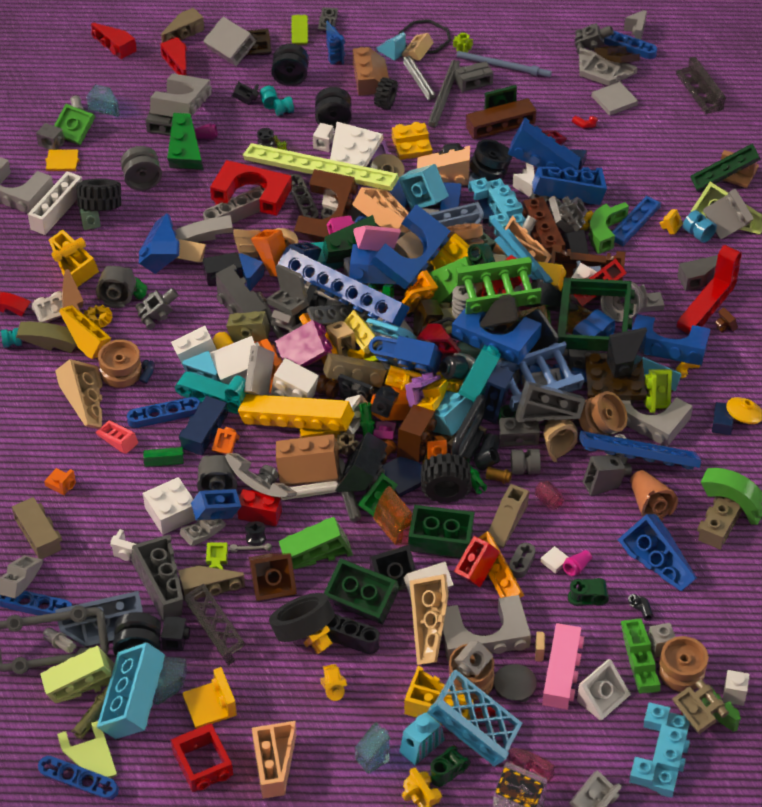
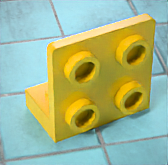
M222 667L213 670L214 679H211L212 683L183 692V698L196 729L209 723L213 724L237 716L236 702Z

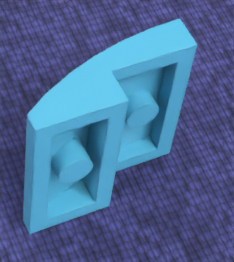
M368 318L366 321L374 332L398 339V336L412 339L417 338L411 331L372 318Z

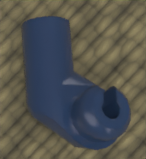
M144 360L142 362L144 370L139 377V381L144 384L148 383L153 374L155 363L152 360Z

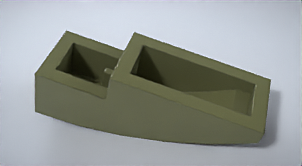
M32 321L20 322L16 338L49 351L55 347L71 353L76 346L68 327Z

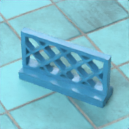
M495 218L492 219L490 222L499 235L494 240L508 257L510 255L516 258L530 257L532 267L531 275H528V277H531L532 280L542 279L545 283L553 282L551 277L509 228L505 230Z
M457 670L451 673L435 703L427 711L430 716L494 767L506 760L509 755L508 750L522 725L521 721ZM455 679L462 684L463 690H455ZM474 693L477 695L480 704H472L470 694ZM464 694L467 705H459L457 695ZM451 695L454 706H450L443 700L445 696ZM487 707H492L495 710L496 717L489 718ZM474 708H481L484 718L476 719ZM462 709H468L471 720H467L462 716ZM503 720H508L514 725L512 731H506ZM498 721L501 732H493L491 722ZM485 722L488 733L482 732L479 729L478 723ZM496 736H502L503 748L496 743Z

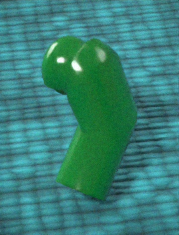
M135 277L136 291L133 294L136 299L141 300L145 298L148 288L140 279Z

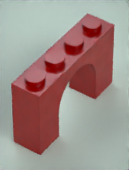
M226 160L210 186L211 200L228 204L238 188L245 185H258L265 189L259 199L260 212L277 216L292 190V176Z

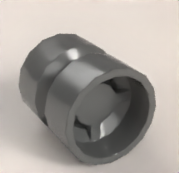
M522 449L511 450L512 475H523L525 472L529 475L540 474L539 449H528L526 452Z

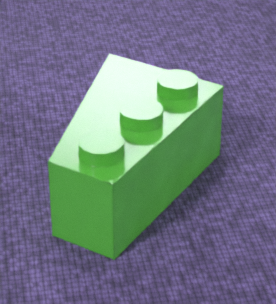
M463 257L429 272L438 286L431 299H436L438 304L444 302L451 303L453 301L452 292L457 286L456 268L472 266L469 257Z
M335 517L325 519L316 525L307 527L279 541L282 553H291L293 570L315 565L316 561L328 558L329 561H333L335 556L347 554V557L354 556L348 538Z

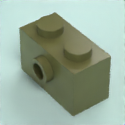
M265 311L230 314L226 325L229 336L234 343L252 336L253 341L268 339L271 329Z

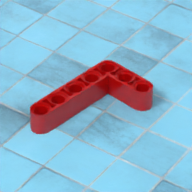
M727 245L722 246L717 257L714 278L681 315L676 325L677 329L690 334L692 325L703 327L735 288L742 252Z

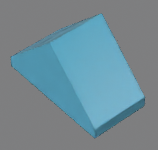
M403 32L385 41L376 48L377 51L394 61L397 60L406 49L405 33Z
M209 351L182 362L185 372L188 371L219 382L221 381Z

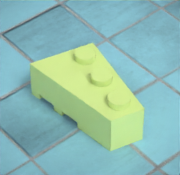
M99 646L90 648L86 652L71 657L67 661L41 673L46 695L56 704L81 697L82 692L92 689L95 692L102 691L101 687L108 685L115 664Z

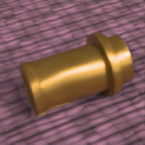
M488 467L486 479L500 481L504 485L511 482L512 472L508 469L500 470Z

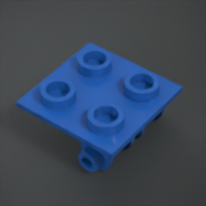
M326 21L328 61L333 65L340 61L344 65L345 39L343 35L337 32L334 26Z

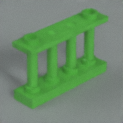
M525 257L456 268L457 286L465 285L469 299H466L465 313L476 314L540 303L542 290L541 288L532 289L528 275H531V258ZM520 276L525 290L514 292L510 278ZM502 279L506 293L496 295L491 281ZM484 282L488 296L477 297L473 283Z

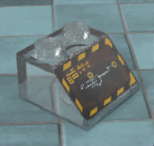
M506 761L494 792L493 806L543 807L546 797L547 779Z

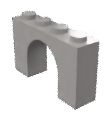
M172 73L167 79V93L156 91L150 97V113L173 117V113H189L192 116L201 107L203 102L211 96L212 86H210V80Z
M0 157L1 184L11 173L9 160ZM37 171L22 186L7 188L0 185V203L18 209L21 212L29 213L53 187L52 176Z
M675 398L664 412L657 415H645L635 410L632 406L635 400H621L627 411L628 420L626 426L667 447L691 419L693 406L678 398Z
M519 595L498 599V613L502 627L496 633L488 636L475 635L464 627L458 605L446 607L441 638L447 661H449L451 654L456 648L468 644L470 641H479L492 654H502L506 651L530 648L531 634Z

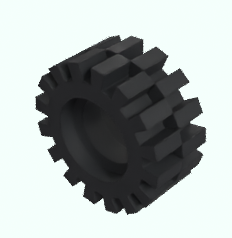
M385 77L380 79L374 95V105L376 107L387 110L391 109L393 102H395V97H397L396 92H398V82L396 80Z

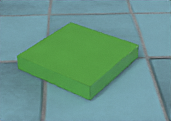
M65 104L54 126L63 129L65 140L81 146L96 116Z

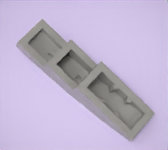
M231 215L211 218L174 230L177 234L175 237L197 243L216 240V234L233 233Z

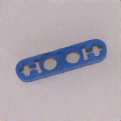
M614 31V35L604 38L605 45L627 46L626 52L640 54L642 58L654 59L657 56L656 45L616 31Z
M188 397L132 409L127 413V422L130 427L139 428L191 417L197 411L200 400L196 397ZM172 408L178 409V411L175 413L169 412V410ZM153 412L160 413L156 417L150 416V414Z
M25 590L16 598L0 595V607L37 616L56 613V609L72 606V603L68 600ZM22 599H30V602L26 605L19 603ZM42 603L50 604L46 609L39 608V605Z
M44 756L38 763V770L47 778L105 800H112L118 795L119 786L109 777L53 756ZM51 763L55 768H58V772L52 769L47 770L44 766ZM69 768L73 769V777L65 780L63 778L64 771ZM87 776L94 778V782L90 787H84L82 783L83 779ZM99 783L106 787L110 784L113 790L106 793L102 788L98 787Z

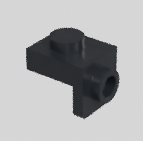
M238 81L231 96L250 105L251 101H255L260 93L257 91L259 84L256 83L252 89Z
M381 386L375 395L371 412L388 418L393 405L398 399L399 393L391 387Z

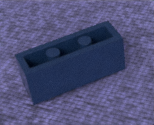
M497 365L493 369L484 392L486 406L483 419L494 424L497 423L500 409L502 406H505L514 372Z
M206 396L203 402L198 404L197 411L189 418L188 425L179 434L181 447L184 450L201 456L204 454L215 437L218 428L222 426L228 416L227 402Z

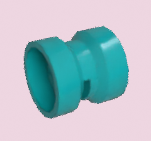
M265 86L260 90V97L264 107L273 109V100L279 99L273 86Z
M291 96L285 97L283 100H273L277 116L283 115L286 112H294Z
M14 328L12 331L7 329L1 330L3 348L10 347L13 344L22 346V340L16 338L18 328Z

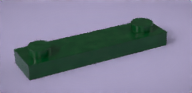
M752 143L690 177L697 192H700L707 187L709 182L716 184L760 161L761 158Z

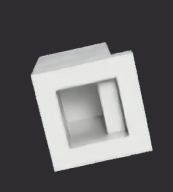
M323 123L319 124L313 135V149L330 152V144L333 143L335 135L333 126Z

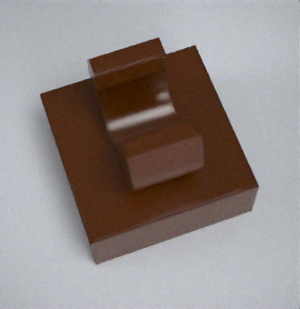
M724 307L718 311L720 318L715 322L716 328L721 333L727 328L734 332L738 328L736 318Z

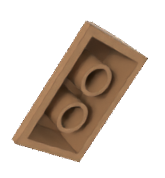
M369 47L353 48V67L358 96L375 94L380 79L382 77L389 78L386 60Z
M334 434L276 441V463L280 483L292 486L339 480V445Z

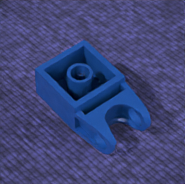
M376 336L369 343L370 351L379 361L410 371H420L419 373L421 374L433 372V375H436L443 355L435 343L398 336V339ZM377 341H382L383 344L378 345L376 350H374V343Z

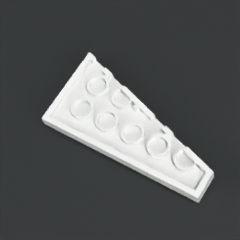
M337 122L330 160L367 167L384 139L383 134ZM323 195L322 206L323 208L336 211L338 201L331 196Z

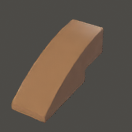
M69 269L65 270L62 284V308L73 305L80 311L79 308H82L84 301Z

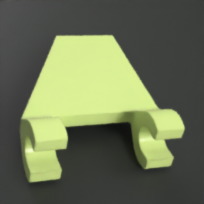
M98 721L91 723L95 739L78 745L70 746L66 731L57 734L62 752L77 766L109 778L117 776L104 733L97 728Z

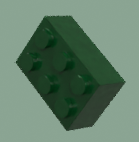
M414 505L408 535V545L411 552L462 558L472 540L475 512Z
M340 558L324 594L327 595L331 604L383 625L400 587L394 579Z

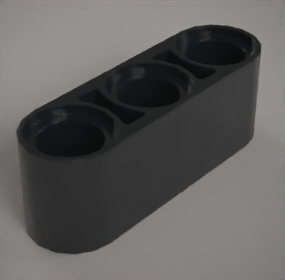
M337 614L326 625L330 629L327 636L331 642L366 654H374L379 650V631L372 626Z

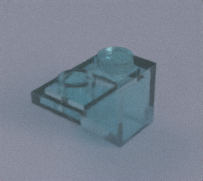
M95 84L86 96L88 109L119 117L118 101L111 88Z
M164 657L163 668L158 679V687L154 694V704L159 705L184 689L187 675L186 659Z
M377 722L369 728L355 747V759L367 774L389 762L390 735Z

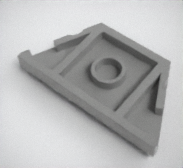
M579 48V76L610 86L637 73L636 66L612 62L602 58L593 51Z

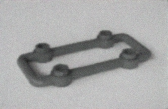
M77 605L71 611L24 618L19 615H11L7 620L0 621V630L9 629L12 632L21 630L23 626L70 619L75 622H82L86 617L96 616L100 648L106 655L109 651L105 615L100 608H85ZM0 647V672L14 671L17 674H23L29 668L61 664L71 657L86 652L89 648H80L77 653L32 660L17 657L13 662L3 664Z

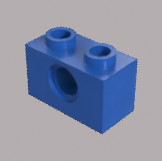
M236 489L200 491L191 502L196 520L229 519L241 508Z

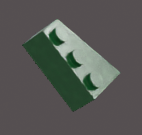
M373 215L324 237L322 249L326 264L343 262V258L351 256L352 246L357 244L354 228L366 225L376 226Z

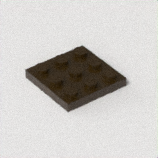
M585 353L587 399L609 391L616 394L621 400L646 401L643 358L632 374L614 377L606 362L607 353Z

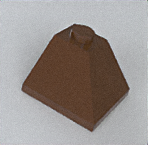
M291 553L264 554L248 557L256 601L297 594Z

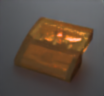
M389 486L378 501L373 519L390 540L397 545L402 542L404 529L411 525L412 512Z

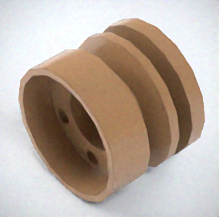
M467 644L459 646L453 651L449 659V677L454 670H457L488 695L494 686L493 657L478 675L467 676L458 669L459 665L454 661ZM471 655L470 663L473 665L475 658ZM455 679V689L463 690L462 684ZM474 693L470 694L471 699L474 701L479 700L477 695Z

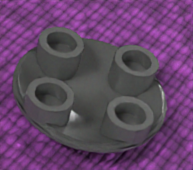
M509 664L497 671L494 677V686L499 697L526 702L534 693L537 680L534 673L526 666Z

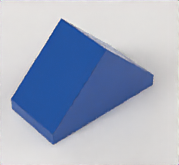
M240 253L239 258L242 264L243 277L247 281L245 285L251 291L264 276V262Z

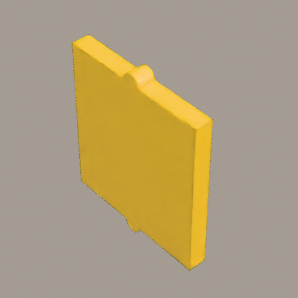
M49 150L48 157L45 159L47 163L46 171H76L77 163L79 162V150Z

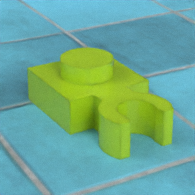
M207 543V565H210L209 567L223 569L221 564H227L228 543Z

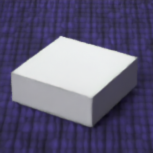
M554 546L541 557V563L556 574L563 568V563L568 556Z

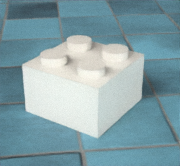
M285 358L274 374L271 394L283 397L313 398L319 375Z
M179 477L143 493L145 509L162 535L196 520L191 505L193 498Z

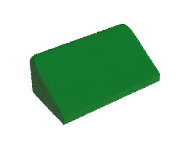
M183 447L144 450V467L184 464Z
M380 473L376 482L370 486L357 505L375 517L398 485L383 473Z

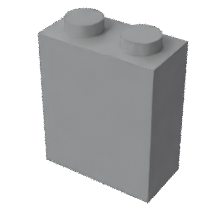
M222 17L203 42L210 51L237 66L256 43V40L251 33Z

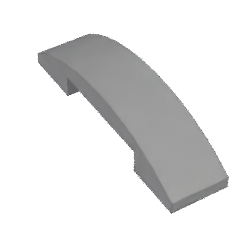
M237 453L226 454V460L234 473L256 491L275 497L297 495L296 491L285 484L272 483L271 485L249 471L252 463Z

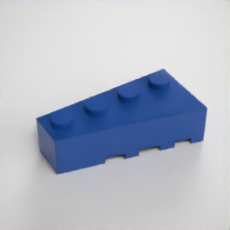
M524 118L510 144L508 155L535 167H559L561 170L573 167L574 170H578L580 162L578 155L564 145L561 146L556 143V139L551 136L548 137L542 132V129L538 126L534 127L529 123L528 119Z
M538 167L532 181L534 194L549 197L555 196L557 199H563L568 196L570 200L578 197L584 203L591 205H601L607 190L602 168L590 170L589 167H583L582 170H574L573 167H567L565 170H561L559 167Z

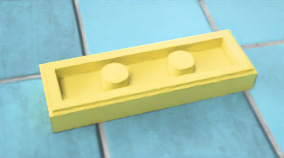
M353 310L344 322L353 330L355 341L360 348L369 354V343L372 338L376 337V334L360 314ZM379 341L374 343L373 348L377 345Z

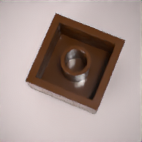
M413 404L399 428L397 457L401 456L420 462L422 457H426L427 441H434V436H436L433 433L437 424L435 411Z

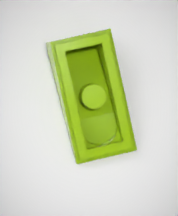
M292 15V44L308 45L307 15Z

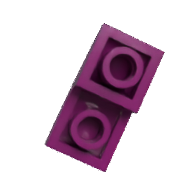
M393 420L376 421L374 436L377 438L393 439L397 422H393Z

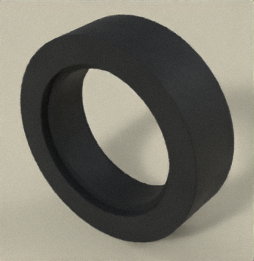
M312 593L291 600L278 608L270 616L269 623L278 641L291 642L318 632L332 621L335 613L326 594Z

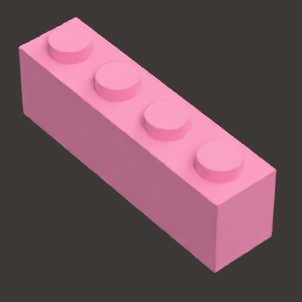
M556 623L542 705L568 710L569 701L574 702L575 689H572V683L577 684L578 671H575V666H580L581 654L578 653V648L583 649L584 636H580L581 627Z

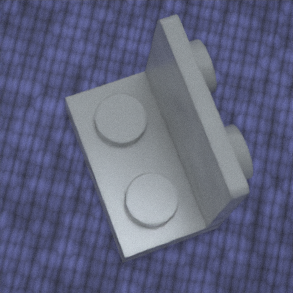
M736 188L703 209L706 217L717 225L716 233L720 239L734 233L751 223L754 219Z

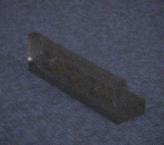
M696 57L689 58L687 68L676 70L678 78L705 114L724 110L726 96ZM690 73L691 77L684 76L683 74ZM691 83L698 84L699 87L691 86ZM698 93L705 94L706 97L699 96ZM708 103L712 104L713 106L707 107L705 104Z
M203 583L183 596V599L229 666L235 662L232 654L246 644ZM205 592V601L196 602L194 597ZM207 608H216L214 617L205 616ZM217 622L226 623L224 632L215 630ZM227 637L236 638L238 640V642L230 648H227V646L225 645Z

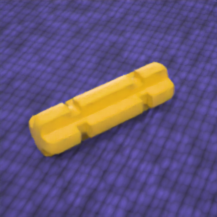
M80 237L75 240V243L71 242L61 247L59 251L58 249L53 251L51 255L55 262L62 260V257L66 258L77 252V249L85 248L86 243L84 239Z

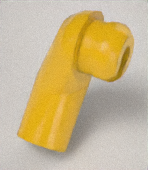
M590 210L583 218L585 223L580 230L586 231L589 228L590 223L588 221L591 220L593 211Z
M681 362L676 367V371L681 373L680 378H685L688 375L687 370L689 368H699L700 365Z

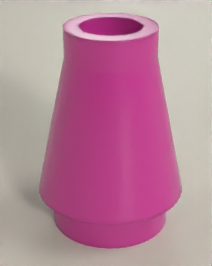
M584 550L581 553L566 558L563 563L564 571L569 576L579 575L588 562L592 560V555L589 551Z

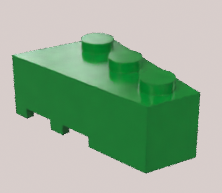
M173 113L167 156L170 168L204 170L191 114Z

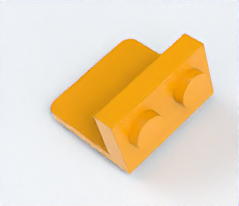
M427 270L421 271L416 278V283L410 286L404 294L406 297L401 303L410 307L407 314L415 311L420 299L433 298L435 291L438 289L437 284Z

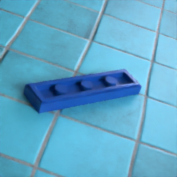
M646 196L612 231L615 235L614 242L624 246L660 209L661 202Z

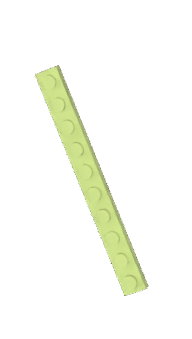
M252 143L243 154L244 159L247 161L313 174L314 169L347 175L355 177L356 184L392 191L399 180L397 173Z

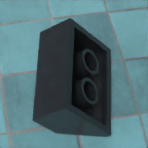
M367 432L349 456L335 491L338 493L366 490L369 484L373 485L379 476L378 472L382 468V462L387 455V452H385L387 443Z

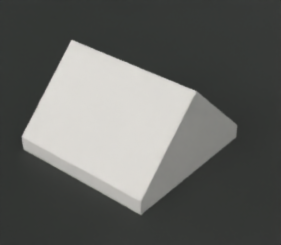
M611 659L605 661L583 680L578 688L577 702L599 720H603L631 695Z

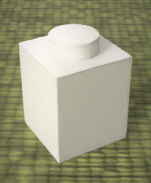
M727 671L723 702L730 701L731 704L744 706L749 681L748 673Z

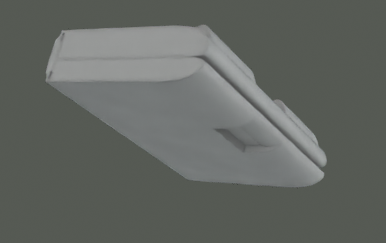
M259 345L251 346L244 392L253 395L269 396L275 356L273 351Z

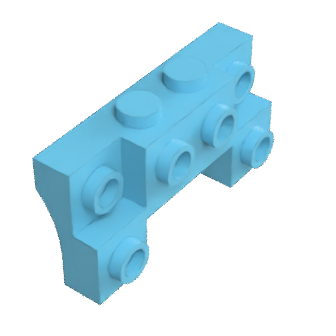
M486 178L469 181L468 190L469 192H474L475 201L488 197V204L495 214L489 216L490 226H493L490 221L495 218L505 229L512 215L516 218V222L521 227L526 220L522 214L523 206L516 199L515 192L511 191L508 185H504L501 178L487 182ZM494 229L495 236H498L497 231Z
M649 702L643 727L660 731L653 761L635 757L629 783L650 788L662 796L673 797L678 771L683 772L686 759L682 758V754L688 752L690 740H686L690 723L685 716L670 713V707Z

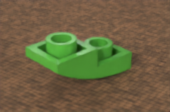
M713 689L714 695L718 699L722 700L721 696L719 694H716V692ZM707 698L702 699L706 707L711 704ZM729 701L725 703V708L729 712L726 717L722 718L718 712L714 713L713 716L722 725L734 732L738 730L741 716L739 711Z

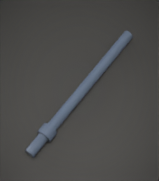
M457 52L458 58L476 62L486 61L490 65L531 73L533 76L551 77L552 71L540 69V67L534 65L531 67L471 53Z

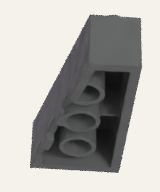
M170 534L132 545V563L162 621L165 620V616H181L183 597Z

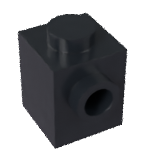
M165 616L161 633L162 649L183 651L185 640L190 638V627H187L186 618Z

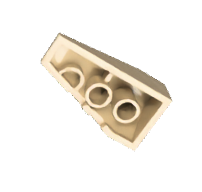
M69 359L55 370L59 387L86 427L99 429L102 427V409L100 408V401H102V395L100 394L102 379L99 368L95 365Z
M446 574L410 581L417 665L435 663L438 659L448 601Z

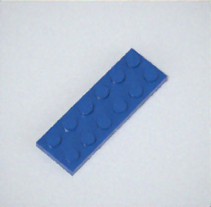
M580 431L579 439L582 446L589 451L600 449L605 450L604 453L610 455L622 453L627 458L635 459L638 456L643 457V460L648 462H655V460L663 461V464L674 466L676 463L681 464L686 469L700 468L701 459L694 451Z

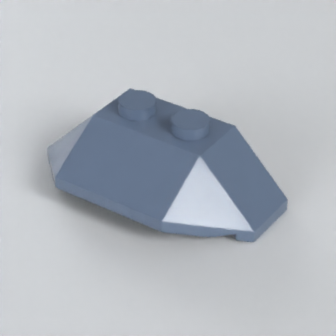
M479 202L428 213L445 227L468 223L480 224L484 217V212Z
M139 591L78 604L85 608H100L104 612L108 641L114 640V626L117 618L131 612H143ZM74 606L56 609L55 611L56 613L71 611ZM96 616L86 617L82 622H75L72 619L58 621L59 630L86 647L100 643Z

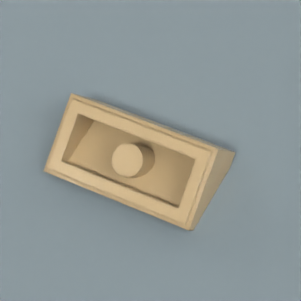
M429 33L416 35L402 52V55L404 57L411 56L414 60H421L433 45V40Z
M178 239L180 249L177 258L203 262L202 258H204L206 244Z

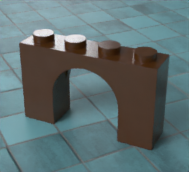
M314 169L309 183L311 192L331 196L338 201L337 210L327 218L315 219L301 215L298 216L294 233L298 239L316 243L324 242V237L329 235L327 223L331 218L348 216V210L352 209V198L357 193L358 184H356L355 177Z

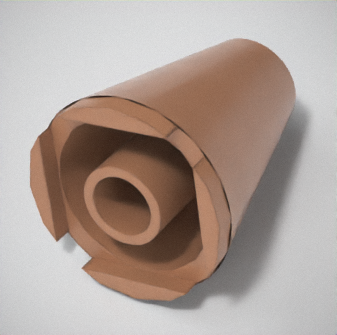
M644 470L637 471L632 475L630 483L642 517L646 514H656L662 521L664 520L663 517L667 514L669 516L673 514L678 505V498L672 489Z

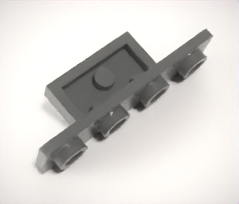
M353 304L348 306L331 305L309 307L307 312L310 320H314L322 325H328L344 321L355 309H353Z

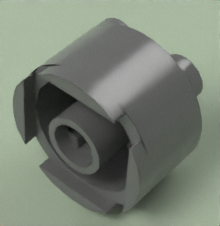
M106 266L101 273L96 287L97 298L99 300L101 298L105 302L104 304L111 308H122L125 304H129L136 287V278L133 275L132 269L121 266Z
M226 455L202 457L198 465L197 489L199 492L206 490H237V475L228 464Z

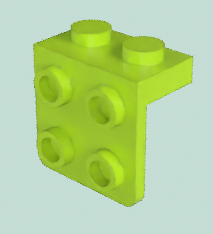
M648 369V374H645L644 377L645 386H647L644 405H646V408L651 413H655V408H668L671 404L672 370Z

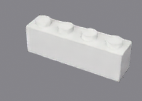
M67 171L28 213L31 230L43 235L49 232L76 202L77 183L82 181L81 176Z

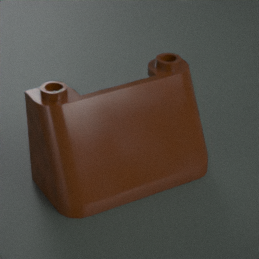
M553 245L551 263L563 265L566 270L565 278H571L573 276V268H576V261H580L588 267L600 266L602 269L616 258L624 269L626 252L617 251L615 256H611V253L603 256L573 253L571 249H567V252L562 250V245Z

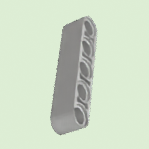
M258 186L231 198L228 204L219 203L203 212V218L207 220L231 215L233 224L260 212L259 199L265 189Z

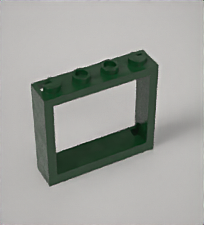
M564 278L557 334L559 340L557 343L566 342L565 349L607 351L609 341L607 336L567 334L571 294L625 297L622 332L632 330L633 318H629L630 315H633L634 303H631V300L635 299V290H631L632 281Z

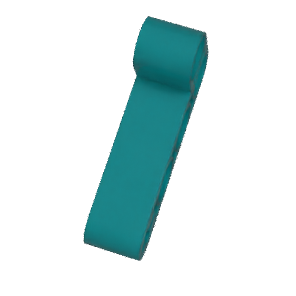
M187 371L183 373L175 385V391L186 398L196 397L200 402H203L204 398L209 396L227 402L228 412L239 414L238 409L246 394H249L244 392L246 379L241 376H234L228 385Z

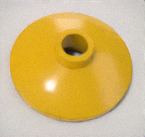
M734 397L727 402V411L736 420L746 424H758L762 421V409L753 401L742 397Z

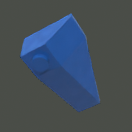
M353 244L349 270L350 278L360 283L397 284L370 263L378 251L358 249L357 244Z
M646 514L618 539L629 556L640 561L649 570H653L678 590L683 591L697 579L670 532L656 514Z

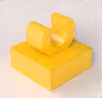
M677 209L671 210L664 216L663 221L659 222L661 228L667 229L669 234H675L683 225Z

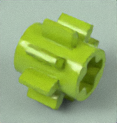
M460 33L458 36H455L453 47H457V52L467 53L472 49L473 39H470L469 34Z

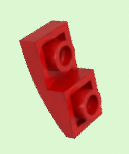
M0 292V312L4 313L8 309L22 317L31 301L11 293Z

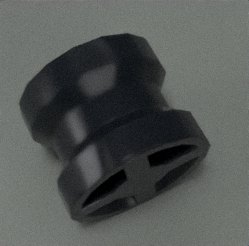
M270 128L258 130V145L273 147V130Z
M252 521L246 524V543L251 546L264 544L266 541L264 534L265 524L260 521Z

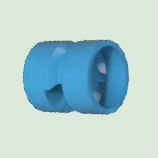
M695 210L684 220L683 229L694 235L700 242L705 243L713 237L717 225L706 218L701 212Z

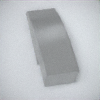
M24 555L8 564L7 573L0 576V595L11 598L18 597L33 581L43 564V559Z

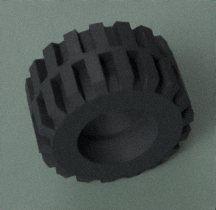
M96 178L77 183V206L82 209L107 211L122 205L121 183L116 180Z
M451 453L438 454V456H432L430 459L425 460L421 466V488L423 494L432 501H438V503H451L464 499L466 495H469L472 488L469 462L465 461V458L459 457L456 454L451 455Z

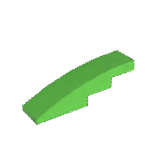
M642 619L621 621L624 642L639 694L659 692L661 685L656 674V664L651 653V643Z

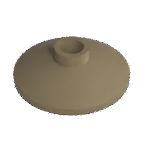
M392 154L377 156L370 166L373 169L397 173L399 177L404 175L405 171L402 161Z

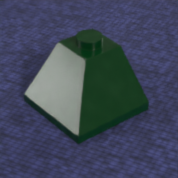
M513 85L486 92L484 109L515 102L517 100V86Z

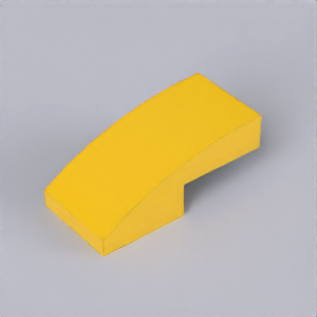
M434 381L428 384L422 390L424 398L417 406L435 411L444 398L448 381Z

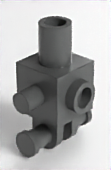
M596 23L590 24L588 27L582 28V30H576L574 39L577 53L579 54L580 47H588L589 50H594V48L603 46L604 38L614 35L612 26L609 25L600 29Z
M566 196L562 199L563 204L559 206V209H561L560 214L565 222L567 221L577 231L585 223L583 218L587 213V209L580 198L576 197L570 200Z
M174 288L169 289L163 295L157 290L151 292L143 303H138L135 306L139 318L143 324H146L148 330L155 327L154 319L158 321L165 320L168 314L173 311L170 303L179 296Z

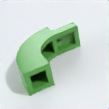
M626 202L611 208L605 204L593 213L590 221L589 241L598 254L614 248L615 235L610 231L609 227L621 222L628 215L629 206Z
M707 468L701 480L707 496H721L735 501L744 510L750 524L758 525L762 517V491L750 479L737 472L722 468Z

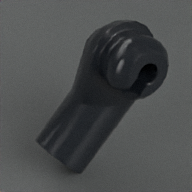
M631 594L628 597L630 606L641 611L644 620L649 621L654 618L648 599L636 594Z

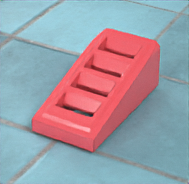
M110 420L96 431L99 437L124 454H127L138 444L134 432Z

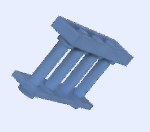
M566 342L554 343L547 348L529 353L519 365L506 360L496 364L509 371L520 369L526 381L536 383L528 366L538 363L548 383L544 386L566 392L581 389L584 382L581 373L577 375L571 373L562 355L567 345ZM555 357L565 379L554 380L545 360ZM512 377L510 390L513 396L510 399L509 407L514 412L517 411L522 392L519 391Z

